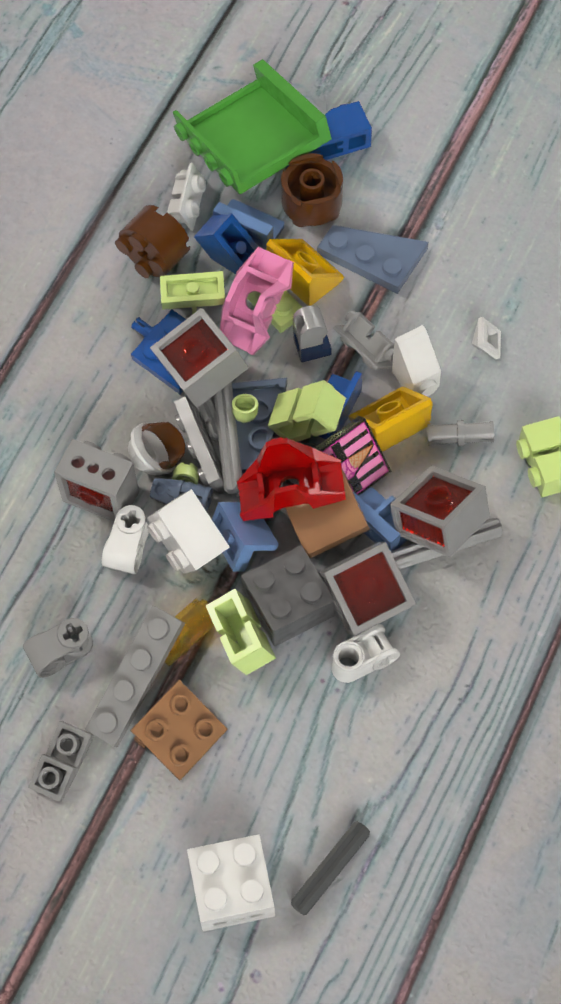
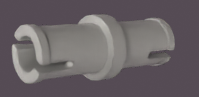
M457 420V424H427L428 446L458 443L459 447L465 446V443L494 442L493 421L464 423V420Z

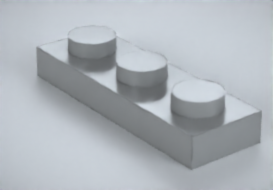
M184 396L174 402L179 413L175 415L176 422L182 432H187L190 441L186 442V445L195 460L198 459L201 468L198 469V474L206 487L211 486L221 494L225 492L221 463L198 409Z

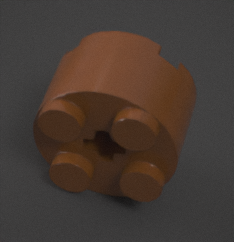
M303 154L292 159L286 170H283L281 175L282 207L286 215L292 219L294 225L298 227L318 226L338 218L343 201V174L338 164L333 160L331 163L323 159V155Z
M154 205L143 207L119 232V238L115 241L117 249L135 263L136 271L144 278H149L151 275L159 278L160 276L167 275L190 251V246H186L189 237L182 225L168 212L164 216L157 213L156 210L159 207Z

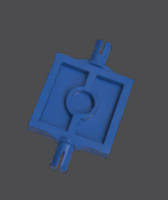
M173 309L154 327H151L140 317L136 318V322L132 323L131 328L144 336V339L131 353L132 360L181 395L183 390L150 347L186 319Z

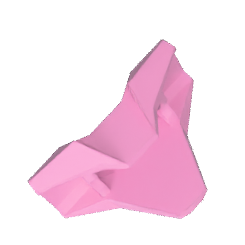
M258 246L238 269L222 306L220 330L232 345L247 351L251 355H255L270 338L267 330L273 318L272 314H274L277 308L276 304L280 302L284 291L291 289L294 265L292 261ZM257 291L261 295L254 310H251L247 306L246 300L251 292Z

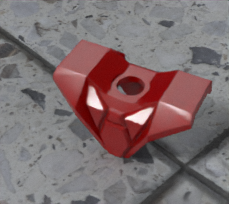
M279 437L266 442L257 459L237 481L241 507L240 517L243 521L273 518L274 512L291 506L310 504L315 509L346 500L341 460L288 438ZM287 479L299 481V485L294 484L281 487L282 483Z

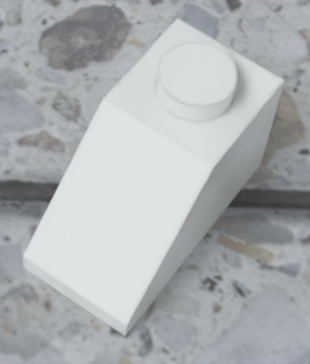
M421 325L394 339L392 373L401 386L422 395L430 396L439 387L441 369L425 327Z

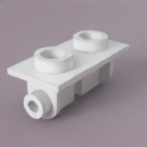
M189 163L188 170H181L176 175L172 196L180 199H171L167 210L179 223H185L190 231L194 230L196 218L200 212L199 206L202 194L206 188V181L203 175L200 174L193 163Z

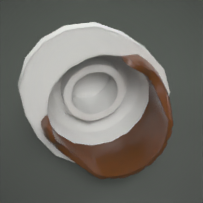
M146 422L139 424L132 430L131 440L128 444L131 462L134 463L138 470L150 475L171 473L175 469V465L184 456L186 449L182 434L170 422Z

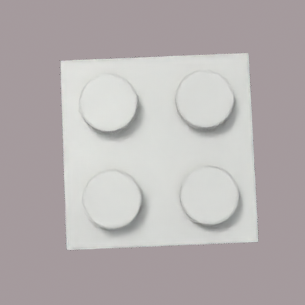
M192 489L147 517L150 523L147 526L149 533L157 543L163 542L169 552L166 554L167 560L176 571L181 570L183 574L196 571L230 548Z
M260 834L187 849L203 932L275 917L274 902Z

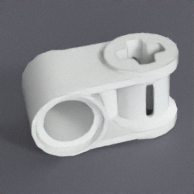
M128 505L121 508L116 514L110 536L105 543L101 563L103 567L131 574L138 572L149 535L146 517L140 507Z
M377 624L336 646L333 653L331 670L337 680L344 683L354 682L375 670L387 667L399 658L400 652L391 646L384 634L386 630L383 624ZM351 658L356 664L348 667L342 665L339 660Z

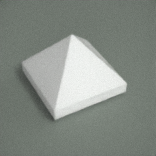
M484 317L478 318L472 345L494 359H499L501 331Z

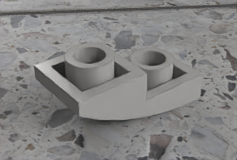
M59 721L47 753L41 755L28 788L61 802L80 769L94 735L64 721Z

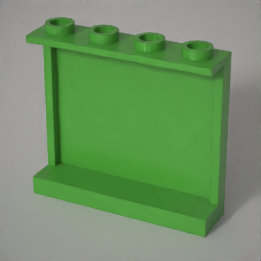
M263 59L253 64L257 80L189 120H186L177 110L173 111L177 123L174 125V130L181 141L186 140L196 156L201 155L207 167L212 172L214 170L218 172L226 187L231 185L239 195L287 167L289 162L295 157L308 154L332 140L326 116Z

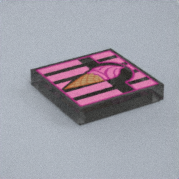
M361 416L355 418L315 447V449L341 460L342 469L346 474L352 491L358 496L392 472L366 419Z

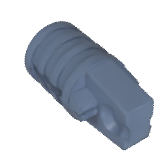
M154 478L150 490V498L166 505L192 489L208 513L213 488L185 482L184 480Z

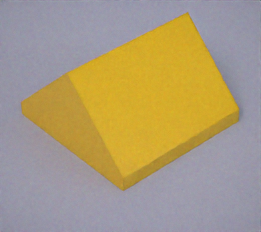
M269 239L266 244L267 251L294 263L290 290L307 306L316 303L341 283L345 277L303 239Z
M402 386L350 414L348 417L355 428L365 422L379 452L382 453L427 428V424H430L433 403L431 398ZM367 429L360 433L361 437L368 434ZM372 440L367 443L368 447L372 445L370 450H372L374 446Z

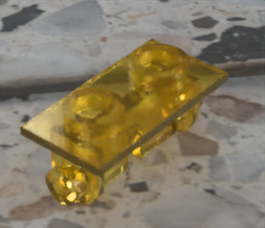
M195 598L175 616L177 619L185 622V625L164 662L168 667L214 627L206 605L209 604L206 600L202 599L199 601Z

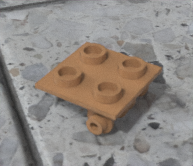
M179 679L130 731L135 735L134 740L141 747L144 748L146 746L180 781L228 729Z

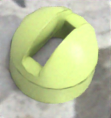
M250 394L237 395L232 400L234 418L242 423L254 420L258 413V400Z
M182 462L175 467L172 479L198 484V468L193 463L188 465Z

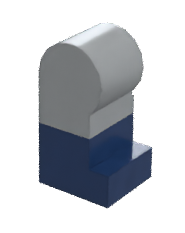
M315 305L302 307L293 316V340L301 363L332 355V348L327 336L328 331L320 308Z

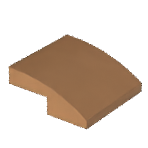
M343 469L346 500L315 509L310 504L285 508L298 539L309 558L317 556L370 530Z

